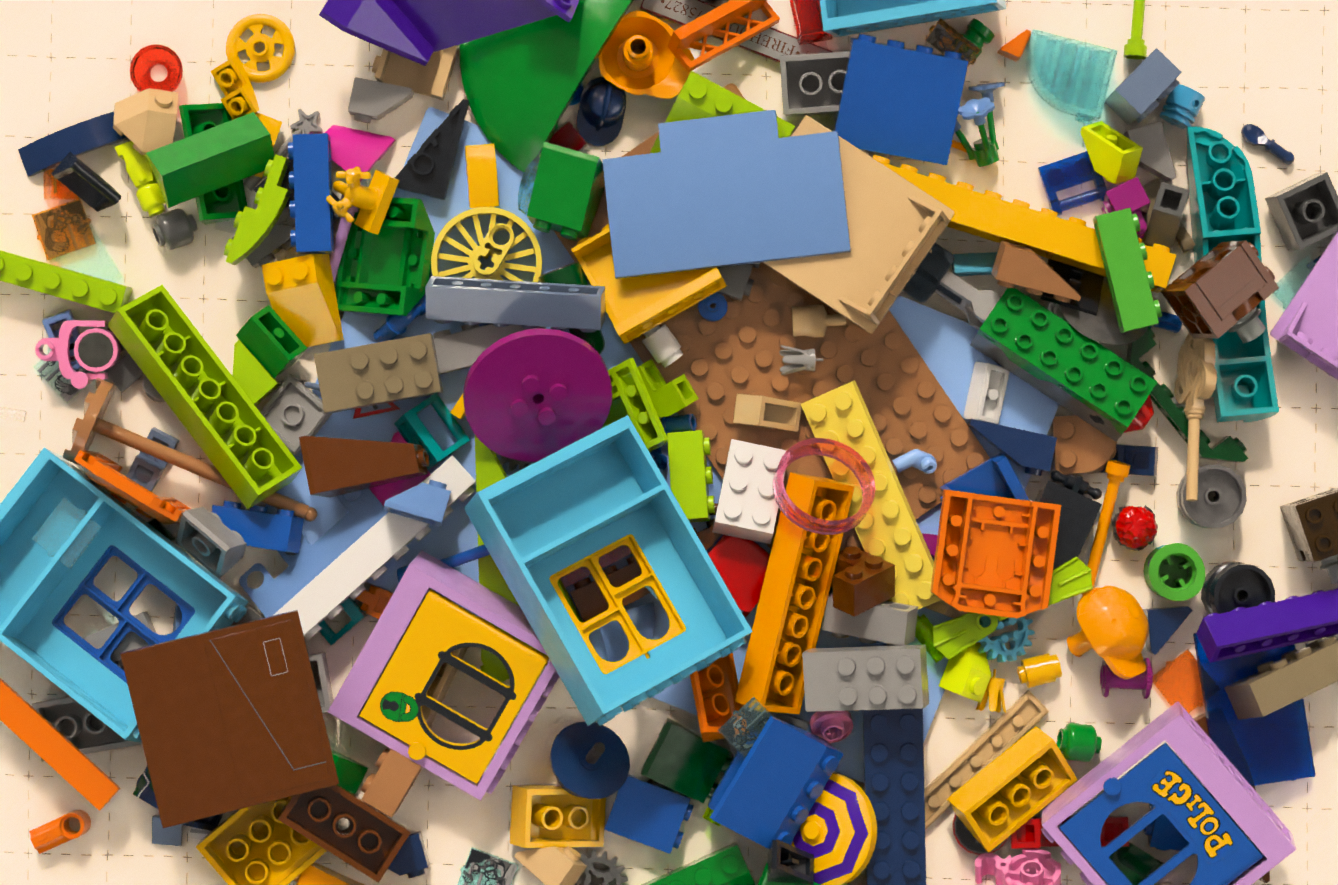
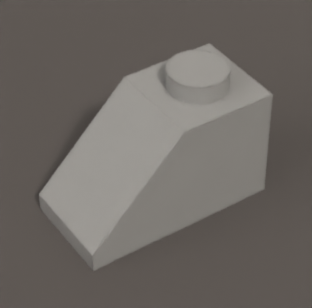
M354 77L348 112L350 115H354L355 121L371 123L372 119L380 120L412 99L414 91L408 87Z
M1162 122L1127 130L1124 133V136L1143 147L1139 167L1165 182L1177 178Z

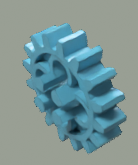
M982 616L979 624L982 627H988L990 625V618ZM1024 616L1020 618L1008 617L1000 622L998 620L996 630H1001L1005 626L1015 625L1016 623L1018 629L1004 632L999 636L990 637V639L986 636L978 641L981 644L978 652H988L987 659L994 660L997 657L998 663L1006 662V660L1009 662L1017 660V655L1023 656L1026 654L1023 647L1032 646V642L1027 638L1029 635L1035 634V631L1028 629V625L1033 620L1025 619ZM1008 641L1010 643L1009 649L1005 647V643H1008Z

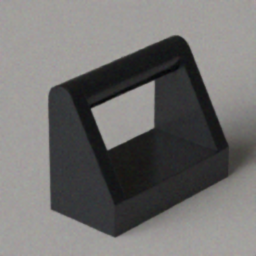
M71 152L67 154L51 173L97 212L117 204L122 197L114 187Z

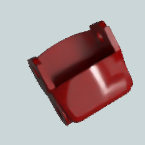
M723 535L713 549L708 552V555L739 609L743 610V616L747 617L759 602L770 554L752 540Z

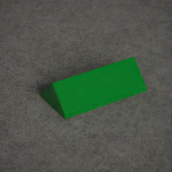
M223 103L179 106L185 138L232 120ZM243 180L195 198L199 221L205 225L235 220L238 211L243 212L244 207L247 206Z
M254 112L145 153L168 208L264 172L268 160H274L275 157L271 135Z

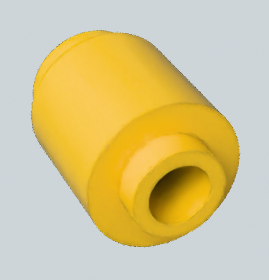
M1047 653L1021 660V666L1017 667L1020 683H1026L1028 688L1055 682L1056 678L1062 677L1060 662L1056 654L1050 656Z

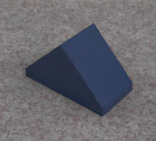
M1189 606L1143 609L1149 622V633L1146 640L1147 651L1156 655L1193 610Z

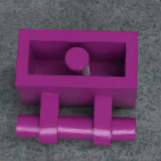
M1135 177L1106 191L1101 211L1103 214L1131 208L1132 214H1137L1140 223V231H1137V236L1143 239L1147 228L1143 215L1148 213L1151 202L1138 177Z

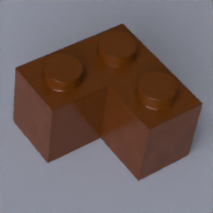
M850 546L840 551L832 578L833 607L855 617L894 597L895 565L883 560L879 556L864 552L859 547Z

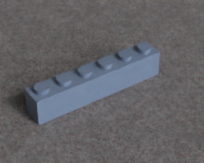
M431 276L425 286L426 319L435 320V322L441 324L461 321L466 325L492 323L496 327L521 325L526 329H535L539 326L550 327L560 331L576 328L582 332L590 333L601 330L605 321V286Z

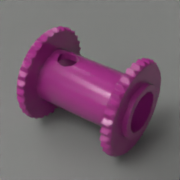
M1144 658L1146 671L1130 679L1119 678L1111 671L1103 659L1100 668L1102 695L1108 697L1109 691L1112 688L1142 690L1143 698L1147 699L1150 696L1153 683L1150 659Z

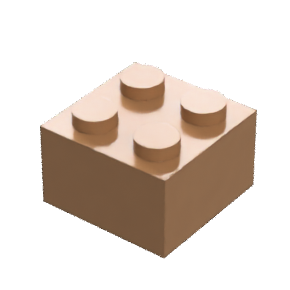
M386 748L375 764L379 767L376 775L371 773L360 791L365 793L361 799L362 801L392 818L397 813L423 767L395 750Z

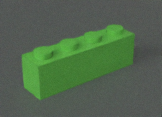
M1131 208L1095 216L1092 220L1120 333L1158 324V318L1162 317L1158 300L1153 301L1151 289L1155 288L1151 271L1146 272L1144 260H1147V251L1144 243H1139L1137 231H1140V223L1137 214H1132Z

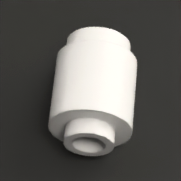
M666 324L661 327L658 325L644 333L646 338L642 340L643 344L658 364L661 362L664 368L683 355L680 350L682 346Z

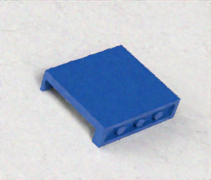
M859 34L858 39L850 38L852 44L835 129L832 132L837 131L838 136L858 149L947 165L969 61L961 58L962 53L945 50L944 55L933 53L934 48L923 45H916L915 50L904 48L905 42L888 39L887 44L875 42L876 37Z

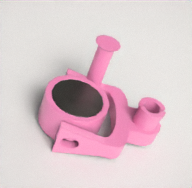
M67 320L60 327L59 338L41 339L35 346V353L43 361H59V369L63 377L71 379L73 387L83 389L87 384L92 383L93 379H108V373H100V371L108 370L116 364L120 358L121 347L114 333L108 329L100 328L108 326V320ZM77 326L94 327V329H88L79 335L75 341L74 354L80 366L95 373L76 372L72 367L69 352L70 338L74 328ZM46 344L52 349L48 355L43 352V347Z

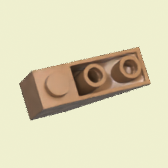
M1001 240L991 272L993 277L998 280L997 284L1007 288H1014L1015 285L1026 287V292L1042 296L1043 292L1054 294V299L1070 303L1071 299L1080 301L1081 296L1030 247Z

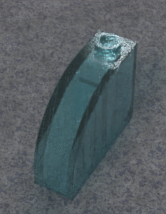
M1032 29L1026 46L1025 64L1028 78L1036 93L1054 109L1076 116L1075 121L1085 124H1092V121L1097 122L1102 115L1118 50Z

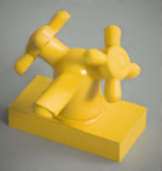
M358 166L348 169L346 172H336V178H345L346 183L339 180L335 181L333 189L344 195V198L337 202L329 195L326 201L332 205V209L338 217H344L349 223H352L355 219L347 210L352 206L359 208L360 211L355 225L378 235L399 180L384 172L375 170L369 187L360 185V179H370V172H361V168Z

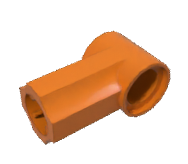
M73 810L30 830V840L34 848L41 854L87 833L91 827L90 816L83 810ZM71 817L77 818L81 826L78 832L72 830L69 825Z

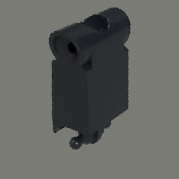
M1058 470L1052 471L1050 477L1053 481L1062 483L1063 486L1048 480L1044 489L1039 490L1035 499L1036 502L1061 505L1053 570L1072 558L1079 556L1102 506L1101 503L1083 496L1087 494L1097 500L1102 496V491L1099 488L1091 487L1089 482L1083 480V476L1078 474L1076 477L1071 474L1064 475Z

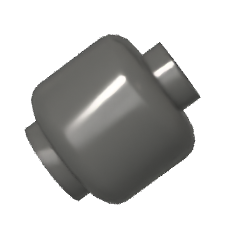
M177 208L158 215L155 224L152 225V230L160 247L164 246L168 250H174L192 243L194 231H197L198 227L192 214L187 215L183 209Z

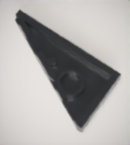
M463 99L452 109L449 116L433 131L417 153L407 161L404 168L394 177L399 180L398 189L445 200L470 103L469 100Z

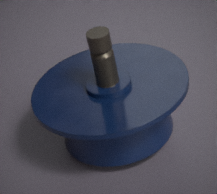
M585 721L573 723L559 732L551 746L550 762L554 775L562 788L574 796L586 799L608 797L617 792L628 777L630 759L627 748L621 738L604 725L599 726L595 722L587 726Z

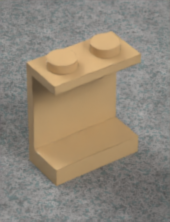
M460 44L433 52L426 66L383 49L381 56L376 55L372 72L376 73L375 79L379 82L412 88L415 93L444 101Z

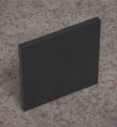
M1048 259L1047 264L1077 291L1081 299L1080 301L1071 299L1070 303L1054 299V294L1043 292L1040 299L1096 316L1104 276Z

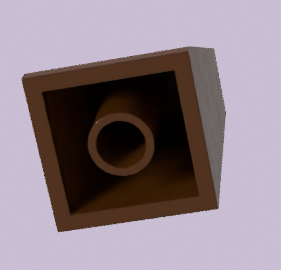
M315 436L299 437L310 495L331 498L428 474L429 456L422 445Z

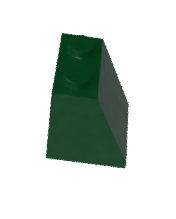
M667 718L641 769V775L704 804L706 798L710 799L718 786L715 780L719 772L725 773L732 761V758L728 756L730 749L714 741L703 743L700 734Z

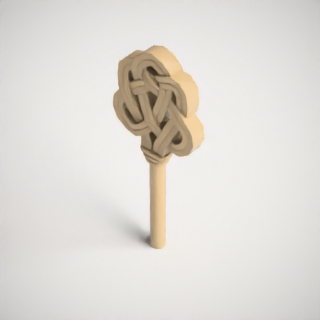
M1188 333L1184 345L1181 346L1179 351L1178 377L1175 382L1174 393L1176 401L1179 404L1186 405L1184 412L1186 419H1188L1186 501H1198L1200 420L1203 418L1206 409L1204 407V399L1208 400L1215 390L1217 371L1214 367L1215 343L1213 339H1193L1190 333Z

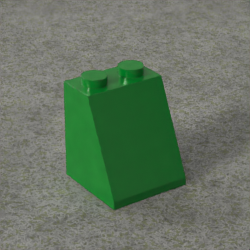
M544 142L527 212V217L533 224V228L545 233L554 230L560 232L562 237L576 241L577 237L581 239L588 237L605 188L603 163L600 157Z

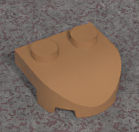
M1076 415L1054 417L1053 435L1057 437L1054 451L1055 470L1060 471L1064 475L1094 474L1103 470L1107 465V461L1114 458L1116 441Z

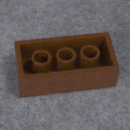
M338 784L291 796L278 815L279 821L378 883L411 833L409 829L365 803ZM341 818L348 819V828L340 829L338 821Z

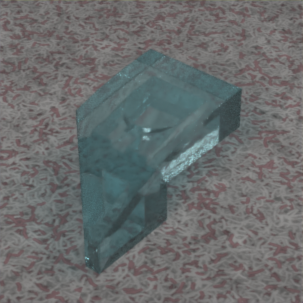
M541 152L527 166L520 182L518 210L525 215L528 212Z

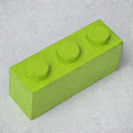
M702 430L667 433L671 491L690 523L711 521L710 513H715L714 495L709 496L708 484H713L712 466L707 467L706 455H711L710 437L705 438Z

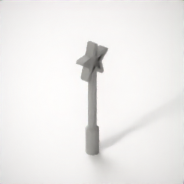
M301 108L298 109L299 121L290 125L291 129L296 130L293 134L323 132V129L316 124L320 115L319 111L307 115ZM293 135L274 153V156L275 154L282 156L288 150V142H293ZM263 174V177L260 178L253 175L248 177L243 184L252 191L265 176Z

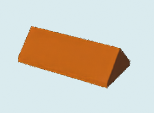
M733 653L723 658L720 657L706 668L690 674L703 743L727 738L720 729L734 716H736L735 720H737L741 716L737 714L738 712L743 713V711H740L744 710L743 704L735 702L739 684ZM742 718L743 721H744V725H743V726L745 727V726H746V719H745V718ZM734 726L733 736H735L739 732L738 729Z

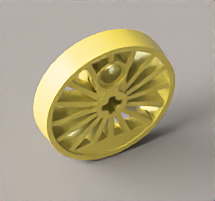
M478 207L464 211L451 219L443 227L435 240L431 255L433 276L447 277L470 271L462 278L475 277L474 279L503 280L500 276L503 275L511 281H523L504 270L512 269L533 272L535 275L532 282H539L538 277L541 276L542 254L538 240L531 228L521 218L509 211L495 207ZM479 215H491L489 231L485 238H483ZM501 216L509 219L507 224H496V217ZM471 217L473 218L479 246L461 224V222ZM514 223L524 230L516 238L512 230ZM454 227L458 228L473 248V251L447 236ZM505 230L510 234L507 244L498 245L494 242L496 232ZM529 236L534 248L508 254L510 249ZM445 241L466 253L469 257L440 253V249ZM536 254V267L505 262ZM489 255L492 256L491 261L494 266L492 268L486 267L483 270L480 259L482 257L487 259ZM438 260L468 263V265L439 272Z

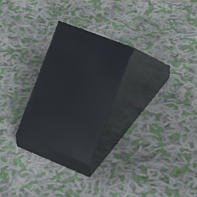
M772 840L768 852L767 882L812 884L814 879V855L780 840Z

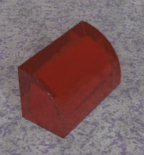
M789 0L799 45L833 39L832 35L823 31L820 0Z

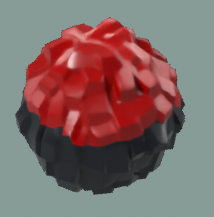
M1146 505L1144 508L1141 506L1119 507V513L1115 514L1112 521L1114 539L1118 541L1120 546L1122 545L1126 549L1140 551L1148 546V544L1151 545L1153 539L1157 536L1158 530L1155 513Z

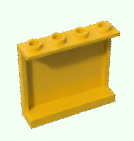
M609 224L603 227L602 232L595 236L581 239L571 249L591 285L605 286V310L624 344L727 286L717 267L616 279Z

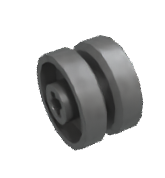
M1220 464L1199 466L1198 501H1186V475L1180 480L1176 492L1177 506L1182 516L1191 524L1201 528H1223L1234 523L1243 513L1247 502L1246 487L1241 477L1231 468ZM1211 491H1214L1216 494L1213 497L1215 502H1211L1208 499V494Z

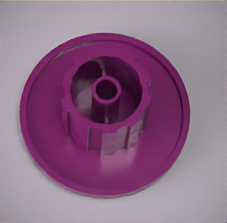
M528 329L501 338L485 349L476 359L465 380L463 391L464 409L473 433L489 449L510 459L537 462L602 428L612 404V384L602 357L583 339L568 332L555 329Z

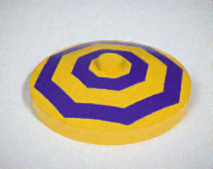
M832 773L822 794L815 801L807 819L800 826L791 844L814 855L813 882L821 885H846L858 877L868 865L877 840L876 816L868 796L850 778L839 773Z

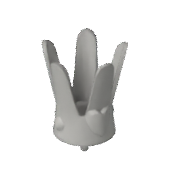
M781 345L782 348L787 350L779 351L780 355L784 356L782 361L789 364L780 368L779 371L783 372L781 376L802 370L815 371L816 361H823V358H816L814 348L801 350Z

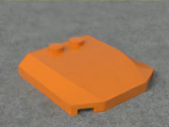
M80 450L74 459L83 468L88 479L110 491L111 495L124 504L128 502L133 505L138 513L149 519L152 517L162 524H180L182 514L186 510L191 509L173 497H159L120 473L123 468L121 465L99 452Z
M944 489L930 592L957 611L1020 618L1037 610L1048 608L1061 505Z

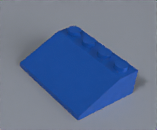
M770 716L710 818L765 848L770 849L772 840H780L791 845L794 836L802 823L807 819L809 811L817 798L822 794L826 783L837 769L844 754L823 738Z

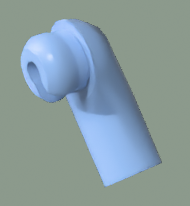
M913 449L892 460L898 473L910 467L919 469L926 474H931L937 469L934 456L919 449Z

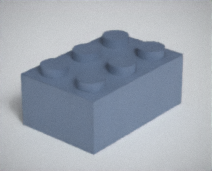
M1156 48L1106 98L1104 103L1128 126L1133 121L1139 124L1160 104L1159 102L1178 86L1180 82L1176 78L1182 71Z

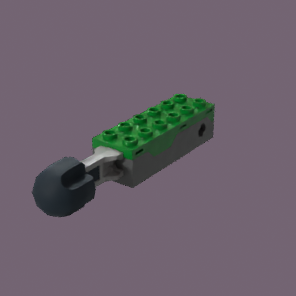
M935 242L931 248L932 253L928 252L902 291L920 303L926 302L935 292L964 311L969 325L978 330L970 344L972 347L1117 442L1123 433L1143 430L1154 414L1150 393L1157 384L1156 380L1098 342L1082 335L1068 322L1015 287L1007 288L1002 296L993 290H977L949 271L954 261V256Z

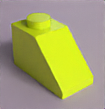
M1102 121L1081 128L1080 133L1094 171L1105 177L1106 181L1115 185L1135 178L1143 147Z
M980 642L975 643L948 660L939 687L981 703L991 678V672L986 652H978L981 646Z

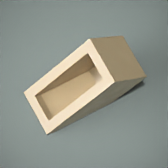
M737 394L733 423L798 432L802 403L765 396Z
M551 846L520 851L514 856L545 885H574L587 867L580 860L581 855L569 846L566 848Z

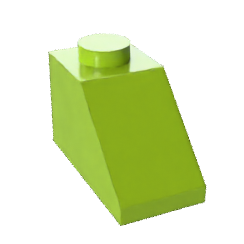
M238 340L234 345L232 376L253 404L257 406L276 390L280 383L271 376L246 346Z

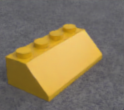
M1035 726L949 796L947 801L960 821L989 853L1078 779L1055 741Z

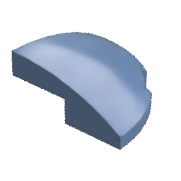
M654 602L627 609L626 612L637 631L643 637L652 639L656 619ZM611 621L600 627V632L609 662H616L626 656L629 650V642L620 624L617 621Z

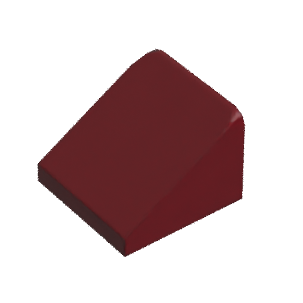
M570 121L561 127L548 142L579 152L587 147V143Z

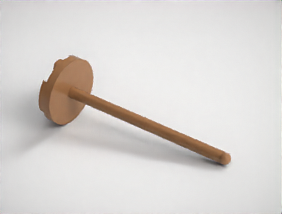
M100 378L96 379L97 390L95 394L89 392L84 401L83 420L80 418L76 419L72 429L73 445L71 451L68 449L64 450L63 459L79 465L74 461L80 450H89L96 433L232 489L215 466L103 420L114 390V384ZM277 492L261 501L277 509L294 511V516L305 518L309 522L314 521L317 517L315 508Z

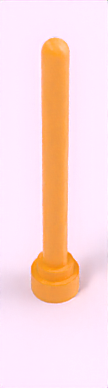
M1116 460L1107 461L1105 472H1107L1106 478L1109 481L1087 565L1092 570L1091 580L1093 588L1120 482H1124V478L1128 477L1131 467L1127 463Z

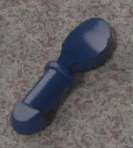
M1245 124L1242 127L1241 134L1247 143L1253 146H1264L1266 152H1270L1284 164L1289 165L1294 162L1295 157L1293 153L1277 144L1274 139H1268L1264 131L1258 126Z

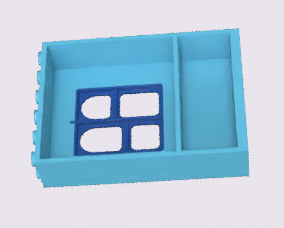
M44 447L0 503V641L123 739L141 743L125 672L111 660V655L129 632H135L149 645H155L231 626L233 622L237 623L247 611L245 606L249 601L221 579L217 578L202 564L108 491L88 479L86 474L69 461L63 459V456ZM113 556H117L137 572V579L119 601L112 600L94 585L95 577ZM147 585H154L180 607L182 620L179 627L173 633L159 635L130 613L131 605ZM82 595H88L119 621L118 627L99 649L93 647L64 623L65 616Z

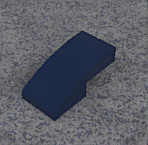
M1116 444V453L1111 460L1131 465L1129 475L1157 476L1159 447ZM1106 466L1098 473H1107L1105 472Z

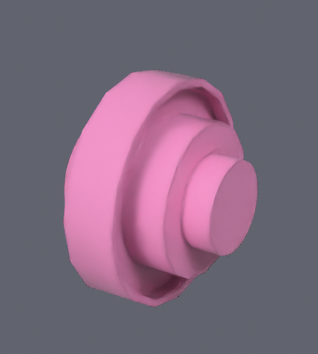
M849 711L815 712L809 721L811 733L823 738L828 743L839 742L845 739L853 729V721Z

